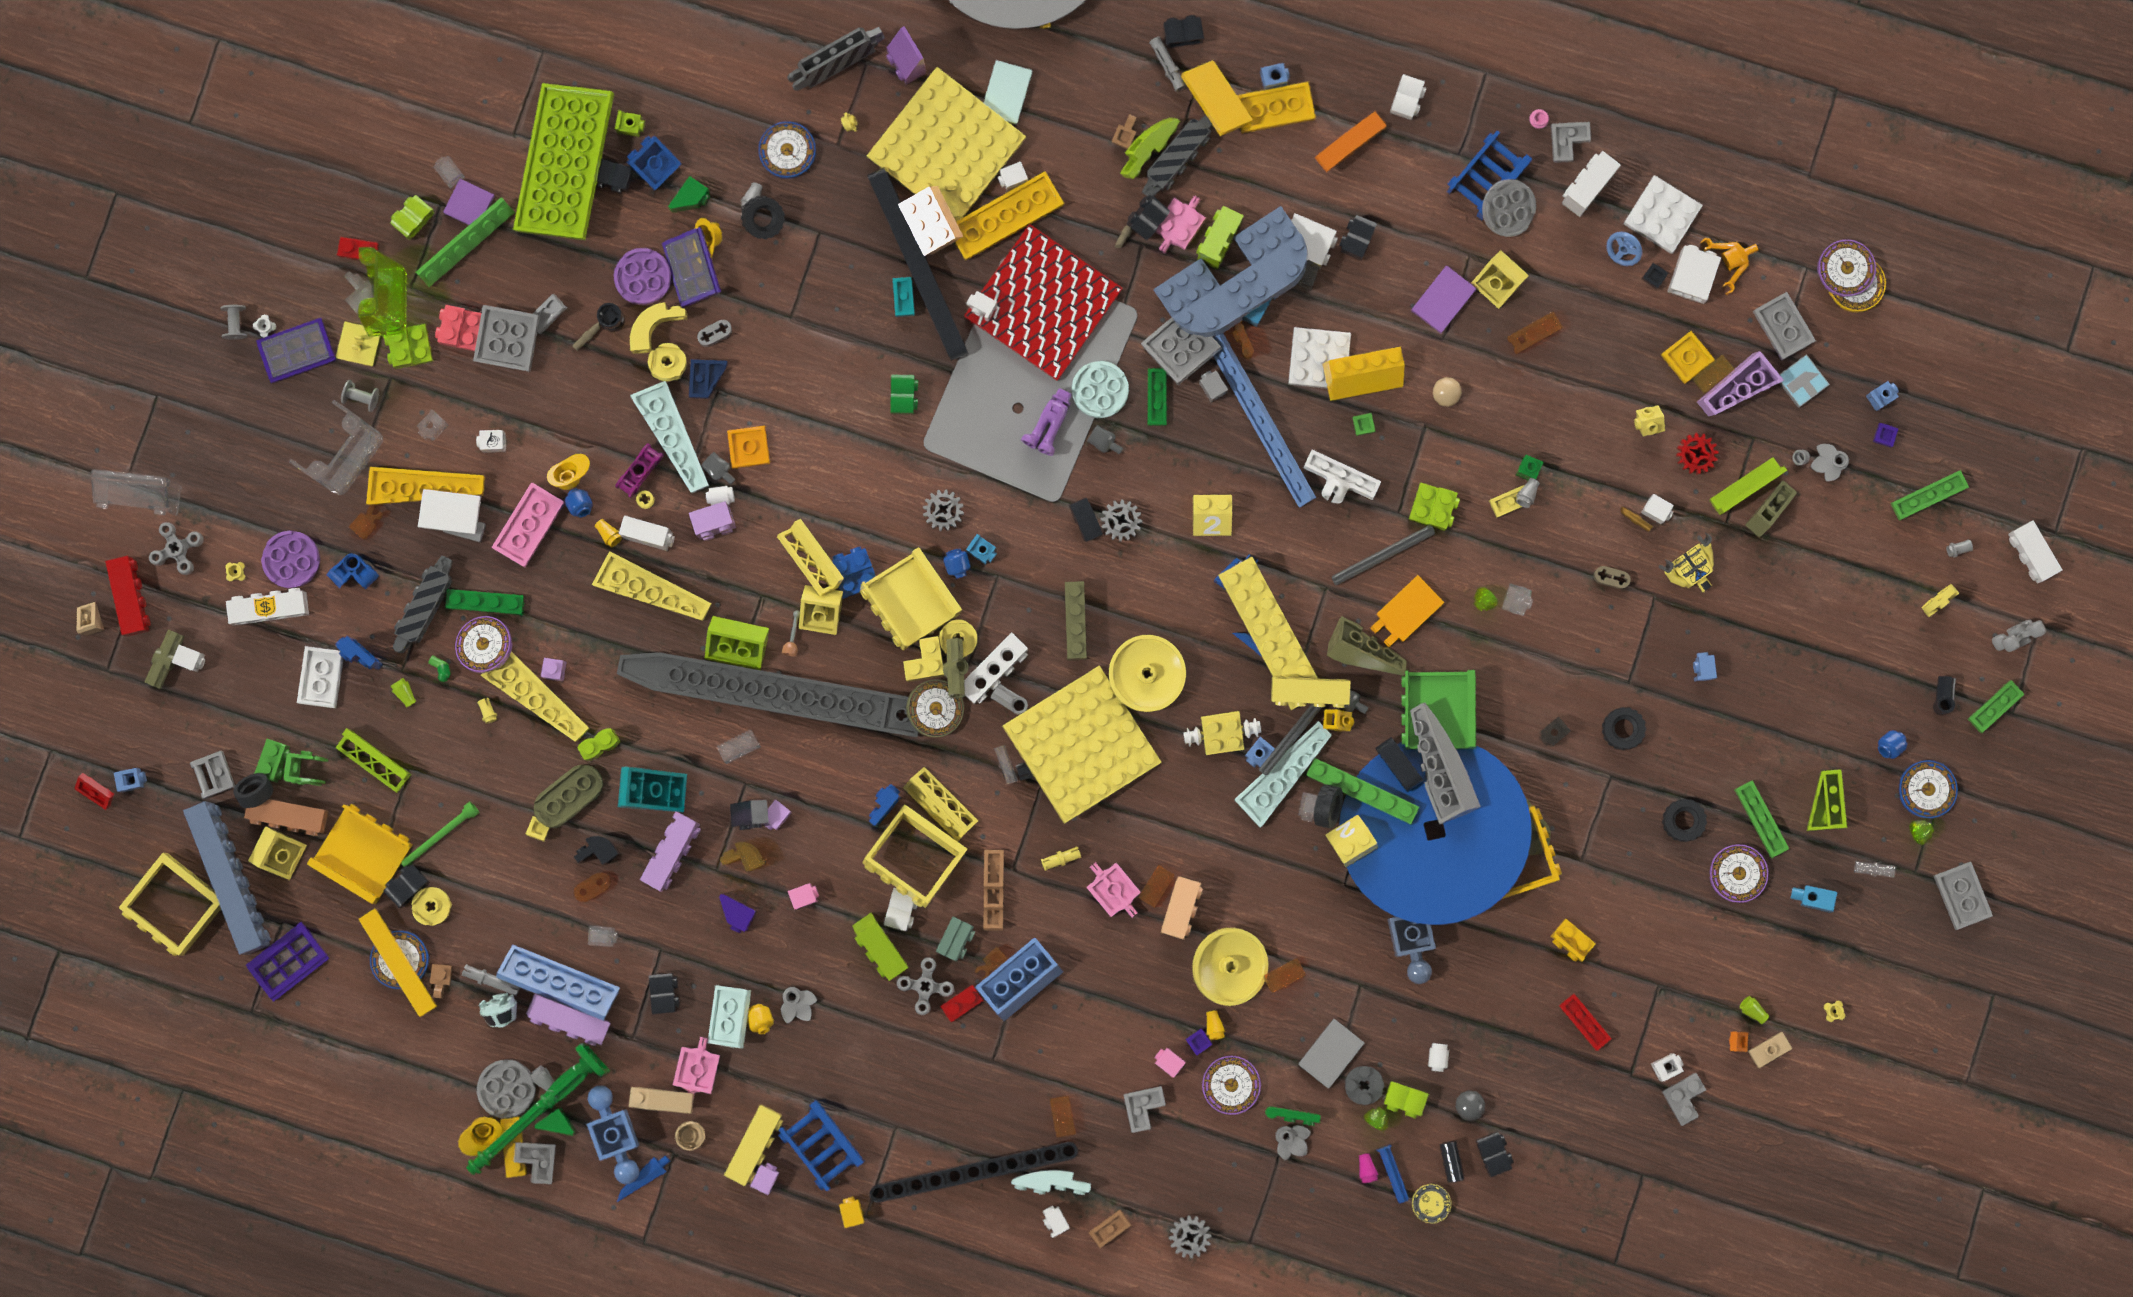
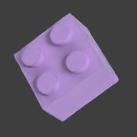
M726 501L689 513L696 536L704 541L715 538L714 535L719 533L722 535L732 533V529L736 528L730 507Z

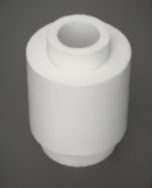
M733 487L709 488V492H706L707 504L711 503L712 506L726 501L730 505V503L735 502Z
M1432 1043L1428 1066L1432 1067V1071L1443 1072L1444 1068H1448V1045Z

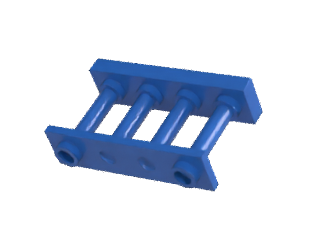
M1496 131L1494 134L1490 133L1483 141L1485 143L1483 148L1458 177L1454 176L1447 184L1450 186L1447 191L1449 194L1456 189L1477 206L1479 211L1476 216L1481 220L1484 219L1482 213L1483 201L1460 183L1468 174L1487 191L1493 186L1472 169L1476 162L1480 160L1500 176L1501 180H1516L1532 160L1527 154L1523 159L1521 157L1518 158L1496 140L1500 134L1499 131ZM1490 146L1513 163L1515 168L1511 173L1504 171L1484 154Z
M815 1100L810 1104L812 1108L809 1110L810 1113L788 1130L784 1126L779 1129L781 1132L779 1136L785 1144L789 1142L816 1177L815 1183L821 1190L825 1189L828 1191L831 1188L828 1182L848 1166L855 1164L858 1167L864 1160L819 1101ZM820 1118L824 1123L822 1128L798 1146L792 1136L812 1120ZM831 1133L835 1138L834 1143L810 1161L804 1152L823 1136ZM838 1149H844L847 1153L846 1159L822 1177L816 1167Z

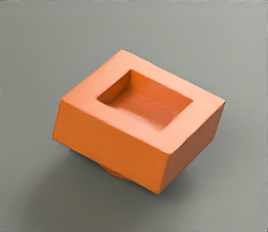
M1731 1032L1729 1039L1730 1051L1748 1052V1032Z

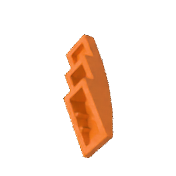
M1373 112L1319 153L1315 159L1328 172L1369 142L1372 137L1384 130L1387 125L1376 112Z

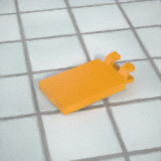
M1417 575L1376 614L1379 620L1370 629L1376 634L1384 626L1391 633L1384 641L1386 646L1390 647L1398 638L1401 642L1408 638L1444 601Z

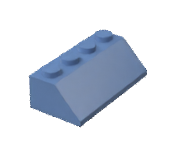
M1033 938L979 983L976 989L996 1014L1005 1021L1062 974L1063 971L1038 940Z

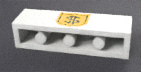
M292 588L287 593L271 591L269 592L270 595L262 596V593L251 594V598L243 599V596L231 597L232 600L226 601L228 624L235 626L309 615L307 593L302 590L300 591V588Z

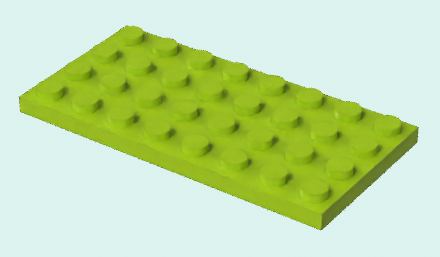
M542 83L513 227L514 231L579 240L586 239L614 97L612 91Z

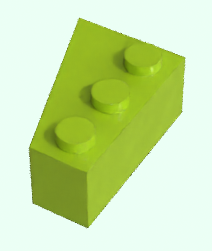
M1225 206L1222 207L1221 211L1217 210L1213 217V220H1215L1213 226L1208 227L1205 233L1206 239L1204 243H1200L1197 249V260L1202 259L1205 264L1218 270L1244 215Z
M1821 771L1806 831L1847 828L1842 771Z
M872 913L852 925L857 935L855 940L860 947L865 946L868 951L865 954L871 962L875 961L879 967L876 969L882 978L886 976L890 981L908 968L906 962L893 943H891L882 927L879 926Z

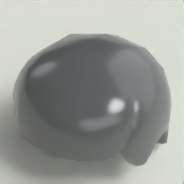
M1468 1090L1462 1092L1456 1099V1110L1464 1120L1475 1121L1480 1119L1485 1113V1101L1476 1091Z

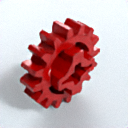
M1695 433L1693 438L1689 434L1686 436L1687 441L1684 439L1680 441L1683 446L1676 448L1680 451V453L1676 454V457L1681 458L1678 464H1684L1682 470L1688 468L1689 474H1692L1695 470L1696 474L1699 475L1701 470L1706 473L1708 468L1712 469L1714 467L1712 462L1718 460L1714 455L1718 454L1719 451L1713 449L1717 444L1710 443L1711 437L1706 440L1705 434L1699 437L1698 433ZM1697 442L1694 447L1687 446L1689 443ZM1696 450L1699 451L1698 454H1699L1700 456H1699L1698 458L1696 457V454L1693 453V452H1695ZM1700 461L1707 462L1702 466H1697Z

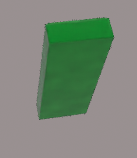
M1148 368L1147 426H1167V373L1163 368Z

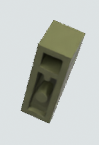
M1782 480L1745 525L1757 536L1761 537L1773 525L1797 492Z

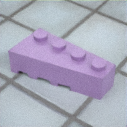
M1760 351L1755 352L1701 397L1697 403L1708 416L1716 415L1784 380Z
M675 812L673 816L676 819L675 822L668 825L665 831V840L662 839L655 851L656 856L650 859L640 879L659 891L668 889L672 882V879H670L673 872L677 873L682 864L679 862L683 855L686 856L691 848L689 843L692 838H697L701 830L699 823L679 812Z
M534 993L526 1012L527 1016L531 1018L530 1022L537 1025L545 1023L549 1025V1029L560 1032L561 1029L567 1032V1036L578 1039V1036L585 1039V1043L596 1046V1043L602 1045L610 1022L607 1020L603 1021L551 999L541 997V995Z

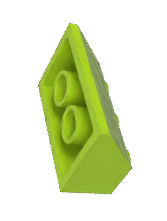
M713 616L707 630L704 659L761 670L769 628Z

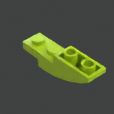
M1167 118L1144 131L1125 152L1130 159L1120 174L1130 179L1137 177L1141 172L1144 162L1151 157V152H1160L1166 147L1167 140L1177 130L1180 120Z

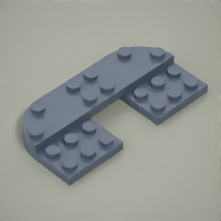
M1281 206L1233 237L1251 266L1221 286L1203 260L1199 259L1153 289L1174 322L1183 331L1191 335L1195 334L1203 337L1219 335L1241 322L1242 317L1273 297L1276 299L1293 288L1302 279L1308 260L1306 243L1302 234L1299 233Z

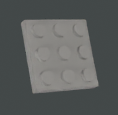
M483 305L473 361L530 372L540 315Z
M1172 318L1141 343L1142 347L1178 386L1222 349L1213 337L1188 334Z

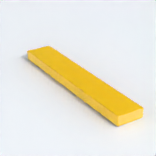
M373 909L359 918L360 923L418 1016L422 1017L436 1008L437 1005L377 909Z

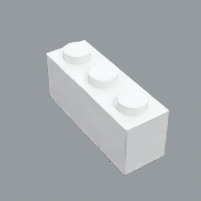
M2034 520L2009 533V541L2019 551V558L2023 564L2027 565L2030 570L2029 575L2033 581L2037 583L2043 582L2062 571L2061 566Z

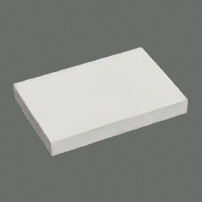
M423 489L418 527L476 535L481 496Z
M305 646L297 698L298 704L336 708L344 659L338 654L340 651Z

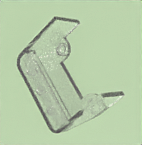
M333 400L332 403L347 413L342 420V427L350 434L348 439L329 465L321 461H314L306 469L292 459L289 462L333 493L342 495L348 491L380 447L383 436L374 427Z
M92 469L93 503L97 504V508L108 509L109 506L120 505L154 510L156 515H165L167 512L177 516L181 485L158 476Z

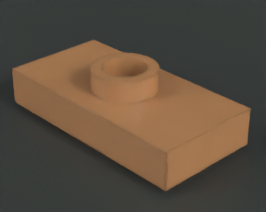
M1119 1209L1092 1229L1089 1234L1098 1247L1102 1248L1129 1228L1131 1224Z

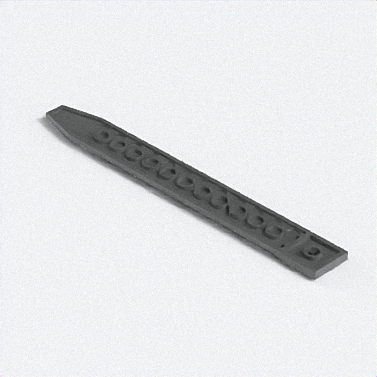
M660 652L620 655L617 674L653 691L918 738L919 732L913 727L908 716L903 721H900L899 717H897V713H900L901 710H904L907 715L908 697Z

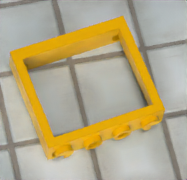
M1534 805L1529 807V812L1552 875L1511 888L1502 899L1560 880L1558 875L1562 873L1559 864H1554L1552 858L1556 856L1552 845L1548 846L1546 838H1549L1546 827H1541L1539 820L1543 818L1540 809H1535Z

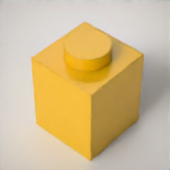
M854 1197L843 1199V1203L839 1207L844 1227L847 1228L864 1223L860 1200H855Z

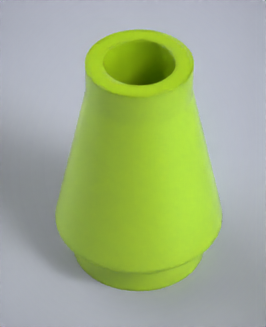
M404 678L391 685L392 692L406 707L416 702L409 682H406Z
M1748 996L1740 1004L1742 1013L1761 1024L1769 1018V1015L1755 998Z

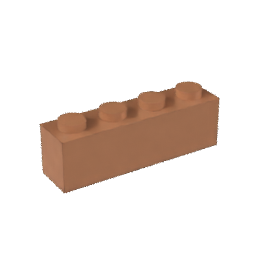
M268 799L257 807L246 808L244 818L250 819L249 823L261 825V822L269 823L268 827L280 829V825L288 827L287 831L299 833V829L307 830L306 834L318 836V833H324L329 811Z

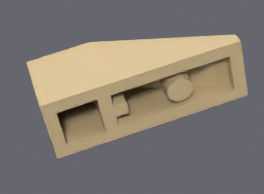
M631 1087L629 1107L692 1113L694 1094Z

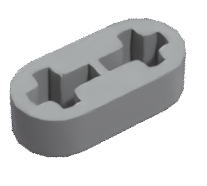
M719 320L699 331L698 341L702 346L710 347L729 337L732 333V327L728 321ZM720 325L728 326L727 332L724 334L722 331L717 334L715 332L720 330ZM714 333L713 336L709 337V342L701 340L704 338L703 334L711 335Z

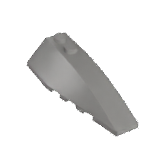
M1426 703L1411 709L1414 732L1419 738L1418 752L1422 754L1423 764H1421L1422 772L1425 771L1427 782H1424L1425 788L1439 824L1467 815L1480 808L1481 806L1461 758L1438 719Z

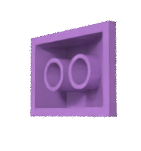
M904 26L888 45L886 57L891 65L894 64L897 71L895 72L900 81L904 80L907 85L926 74L924 58Z

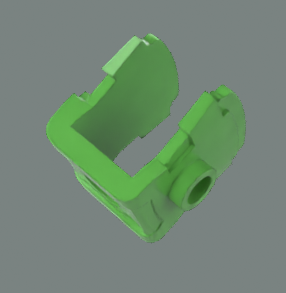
M301 751V754L288 753L286 756L284 780L301 785L322 786L326 781L299 778L301 760L328 762L329 759L312 756L313 752Z

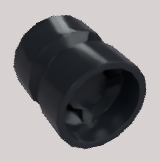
M605 303L597 310V320L605 330L616 332L623 327L625 318L617 305Z

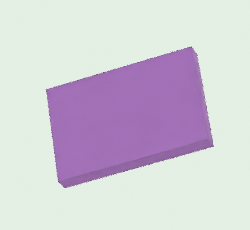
M1446 265L1411 311L1441 334L1476 288Z

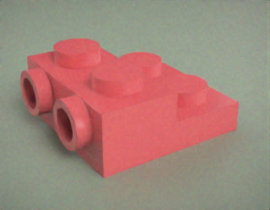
M445 305V309H441L439 320H442L441 327H437L435 332V338L438 339L437 342L441 345L475 351L481 313Z

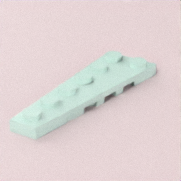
M666 381L632 394L631 398L690 492L694 493L709 487Z
M1318 721L1287 750L1267 776L1261 774L1234 799L1235 802L1259 827L1263 826L1332 735L1326 729H1323V725Z

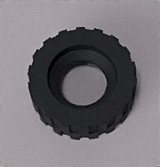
M755 196V198H751L749 202L745 203L741 211L742 225L748 233L756 238H773L783 228L785 213L782 210V206L774 199L767 196ZM761 208L768 209L772 214L771 222L765 227L758 226L754 221L755 212Z
M1621 707L1611 711L1605 717L1604 723H1602L1604 740L1608 742V745L1613 746L1614 749L1629 750L1636 747L1646 735V722L1643 720V716L1635 709L1632 710L1629 707ZM1626 719L1632 723L1633 733L1630 737L1620 738L1615 733V724L1619 720Z
M1328 784L1321 787L1314 807L1315 825L1330 829L1335 826L1340 816L1343 802L1341 787Z
M1681 799L1672 802L1665 809V813H1663L1662 824L1664 825V831L1666 830L1668 836L1679 842L1693 841L1700 837L1701 833L1706 829L1707 815L1704 813L1703 807L1701 808L1700 804L1693 802V800ZM1681 811L1691 813L1694 818V824L1688 830L1679 829L1675 823L1676 815Z

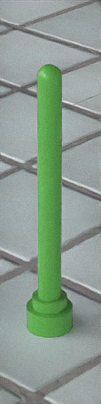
M471 801L464 805L461 814L403 859L401 862L402 866L410 865L465 819L477 816L480 812Z

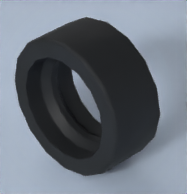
M255 773L240 780L234 787L233 793L240 806L243 808H254L263 804L271 797L273 787L266 775Z

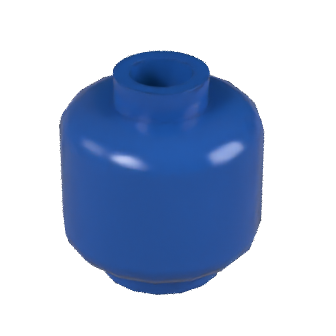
M575 488L570 490L565 498V504L572 516L582 518L591 513L593 502L587 491Z
M961 549L947 552V556L943 559L947 574L955 575V578L966 576V571L971 568L967 553L961 551Z
M1894 730L1888 731L1878 741V751L1885 758L1895 759L1907 749L1905 735Z

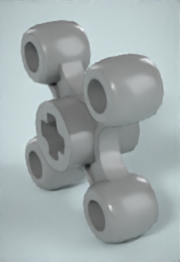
M169 522L162 523L159 527V533L167 540L166 546L163 550L152 551L149 555V561L155 566H161L168 558H174L177 561L179 573L183 575L191 574L194 566L186 558V553L190 547H199L203 544L204 538L202 534L194 531L189 533L185 539L180 540L176 537V529L173 524ZM197 536V541L194 542L193 539ZM174 546L179 547L178 552L173 550Z
M2026 620L2007 630L2008 636L2003 633L1993 637L1992 643L1998 651L2005 649L2007 652H2011L2030 643L2031 639L2029 636L2032 635V637L2037 638L2044 635L2046 628L2042 621L2032 622L2031 620Z
M930 957L923 959L921 962L923 974L920 979L913 980L908 976H901L897 980V987L900 990L914 989L918 992L919 1000L915 1005V1010L919 1015H926L930 1011L929 996L931 994L940 993L944 997H949L954 993V986L951 982L936 983L933 980L932 973L936 969V962ZM928 961L932 963L930 969L925 967V963ZM902 980H907V987L901 985ZM923 981L931 984L928 992L921 990ZM944 986L950 987L949 993L943 991ZM920 1004L926 1005L925 1011L919 1009Z

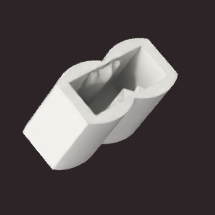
M1403 75L1390 113L1412 120L1413 115L1417 116L1420 105L1417 104L1419 98L1423 99L1426 87H1423L1424 81Z
M893 888L884 925L904 931L912 928L914 917L911 916L913 909H917V905L912 902V898L908 895L900 894L896 888Z

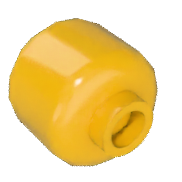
M762 1004L750 1007L747 1017L750 1030L758 1032L760 1035L769 1032V1028L774 1024L770 1009Z

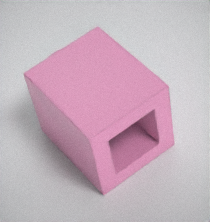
M811 883L788 891L794 910L818 902L816 899L819 897L816 886L812 887Z
M1161 1048L1154 1057L1157 1059L1155 1064L1173 1078L1185 1064L1181 1058L1168 1048L1165 1050Z

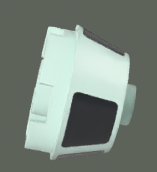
M508 993L493 995V999L487 1003L483 1000L479 1004L480 1015L490 1027H504L516 1019L517 1001L514 999L513 994L510 996Z

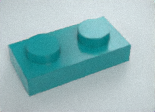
M912 277L892 278L895 316H915Z

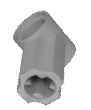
M1001 684L996 687L990 697L1016 715H1020L1028 710V703L1023 697L1018 696ZM1017 701H1022L1025 707L1023 710L1017 711L1014 709V704Z

